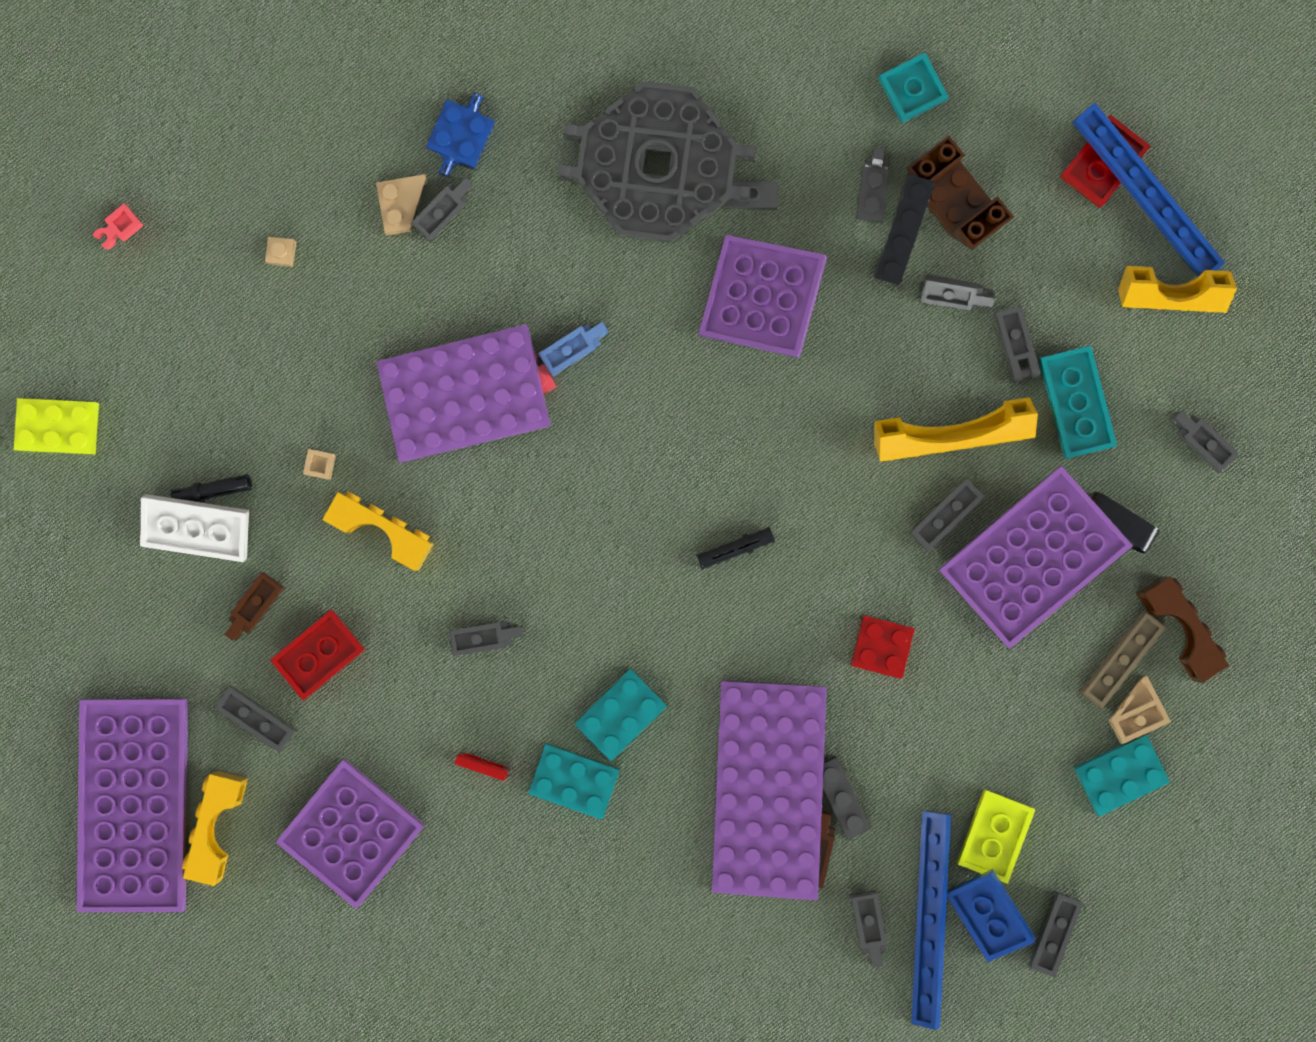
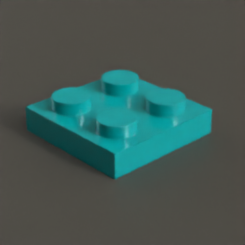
M925 52L878 77V81L901 124L949 99Z

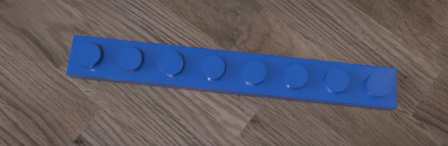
M1095 102L1072 121L1074 126L1197 277L1205 270L1218 271L1225 264Z
M925 810L922 811L911 1024L937 1030L940 1028L951 814Z

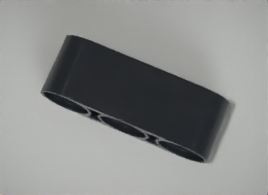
M1094 492L1091 499L1133 545L1131 548L1146 554L1160 530L1106 495Z

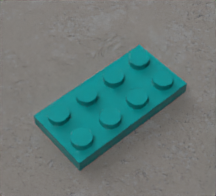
M1092 346L1039 358L1038 361L1063 458L1068 459L1116 447L1117 442Z

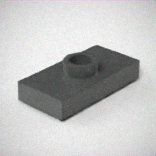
M733 181V186L750 187L749 203L729 199L726 202V209H778V182Z

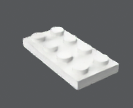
M148 494L141 497L140 546L244 562L247 559L249 510Z

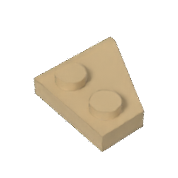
M425 174L376 183L386 235L413 230V226L410 223L415 219V214L420 207L424 185L427 184Z
M1148 676L1142 677L1109 719L1120 744L1131 741L1171 722Z

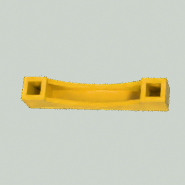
M1030 397L1004 401L1003 406L983 417L950 426H916L902 422L900 417L874 421V445L881 462L1030 439L1036 436L1038 413Z

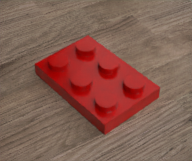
M1110 114L1107 118L1137 155L1142 158L1151 146ZM1088 142L1059 176L1099 209L1121 184Z
M330 610L270 659V661L304 701L366 649L336 612Z

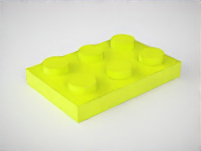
M17 398L14 450L96 455L99 403Z
M983 789L956 863L981 874L993 869L999 880L1008 884L1036 809Z

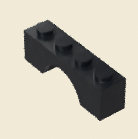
M907 173L891 229L873 274L875 278L900 286L935 185L934 181Z

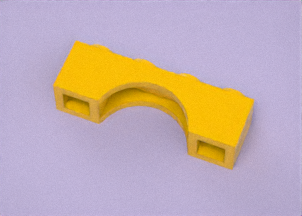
M1126 266L1118 293L1122 307L1226 313L1235 295L1237 286L1231 271L1205 270L1200 276L1190 282L1170 285L1156 278L1153 267Z
M347 491L346 495L339 492L336 494L322 519L323 521L345 533H352L364 525L380 527L391 541V558L414 571H419L434 544L428 541L429 535L418 529L414 532L405 528L406 522L394 516L391 520L382 515L384 510L371 503L369 507L361 504L360 500L362 498Z
M221 771L211 773L205 778L202 786V792H205L203 802L199 803L195 817L198 818L196 828H193L189 837V843L191 844L190 852L185 856L182 864V869L185 870L183 879L215 886L222 881L228 854L216 842L214 836L215 822L223 810L242 804L248 778Z

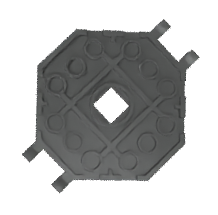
M642 81L624 98H619L606 108L605 112L595 120L589 121L584 126L565 123L564 135H566V140L577 141L581 139L577 167L559 164L558 176H560V180L564 181L578 180L620 237L673 243L729 199L749 203L750 187L733 186L736 158L755 162L756 146L737 144L724 129L722 123L712 110L706 106L694 87ZM646 150L671 153L668 175L659 176L643 173Z

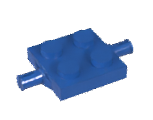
M473 92L468 106L459 105L448 99L444 104L426 145L427 149L438 153L444 159L438 172L442 176L449 177L454 164L464 165L473 170L477 166L495 124V120L481 115L477 111L483 99V96L480 94L477 96V93Z

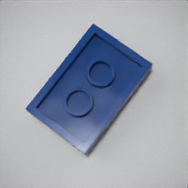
M993 869L947 890L949 901L987 962L1035 942V936Z

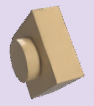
M268 237L265 262L269 265L294 267L296 241L294 239Z
M308 449L303 474L331 480L336 455Z

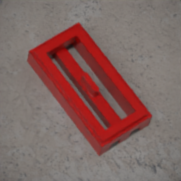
M460 752L454 763L455 765L502 781L506 780L510 771L507 766L465 752Z

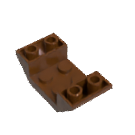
M948 135L908 166L907 170L909 174L935 182L927 208L952 238L973 250L1014 216L999 197H996L994 200L988 197L961 163L965 155Z

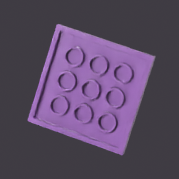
M725 235L699 335L709 339L800 359L827 260L826 255Z
M343 759L277 839L276 843L357 910L425 827V824L349 761Z

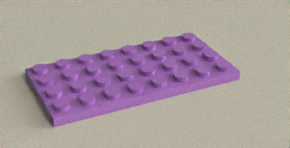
M721 681L712 893L818 901L827 686Z
M188 698L79 700L77 912H183L186 910V879H183L185 870L182 869V864L187 855Z

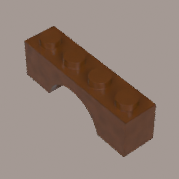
M1162 576L1136 594L1150 615H1169L1181 624L1186 635V645L1179 660L1193 681L1204 683L1229 666L1225 660L1227 657L1226 653L1210 637L1212 636L1211 630L1205 623H1201L1197 617L1198 611L1194 604L1186 600L1182 594L1183 587L1179 581L1171 576Z

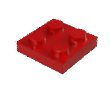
M863 615L850 666L903 679L915 628Z

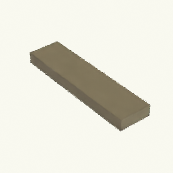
M1142 611L1079 693L1098 708L1103 709L1162 634L1166 626L1147 611Z

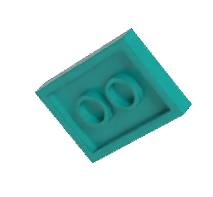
M630 668L575 722V725L612 761L667 705Z
M1146 734L1073 767L1095 814L1099 817L1170 783Z
M546 743L528 794L603 820L620 769Z

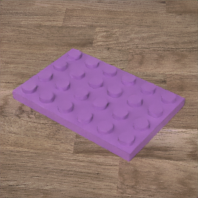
M527 324L376 361L400 463L551 427Z
M1059 466L940 567L939 571L1010 649L1133 545L1062 466Z

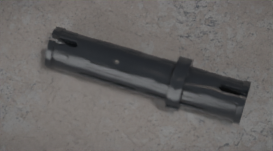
M248 474L209 483L201 484L197 482L186 488L171 490L170 497L203 503L210 498L252 490V481Z
M767 527L750 535L745 533L740 539L697 554L696 556L701 569L704 570L747 552L749 554L754 553V549L774 543L775 540L770 527Z

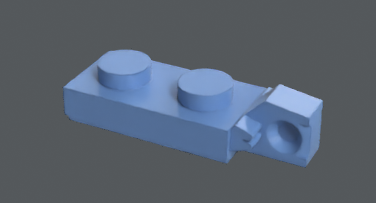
M603 322L592 329L589 324L584 327L580 326L541 351L538 355L551 375L555 376L596 350L601 345L599 339L608 334L609 331Z

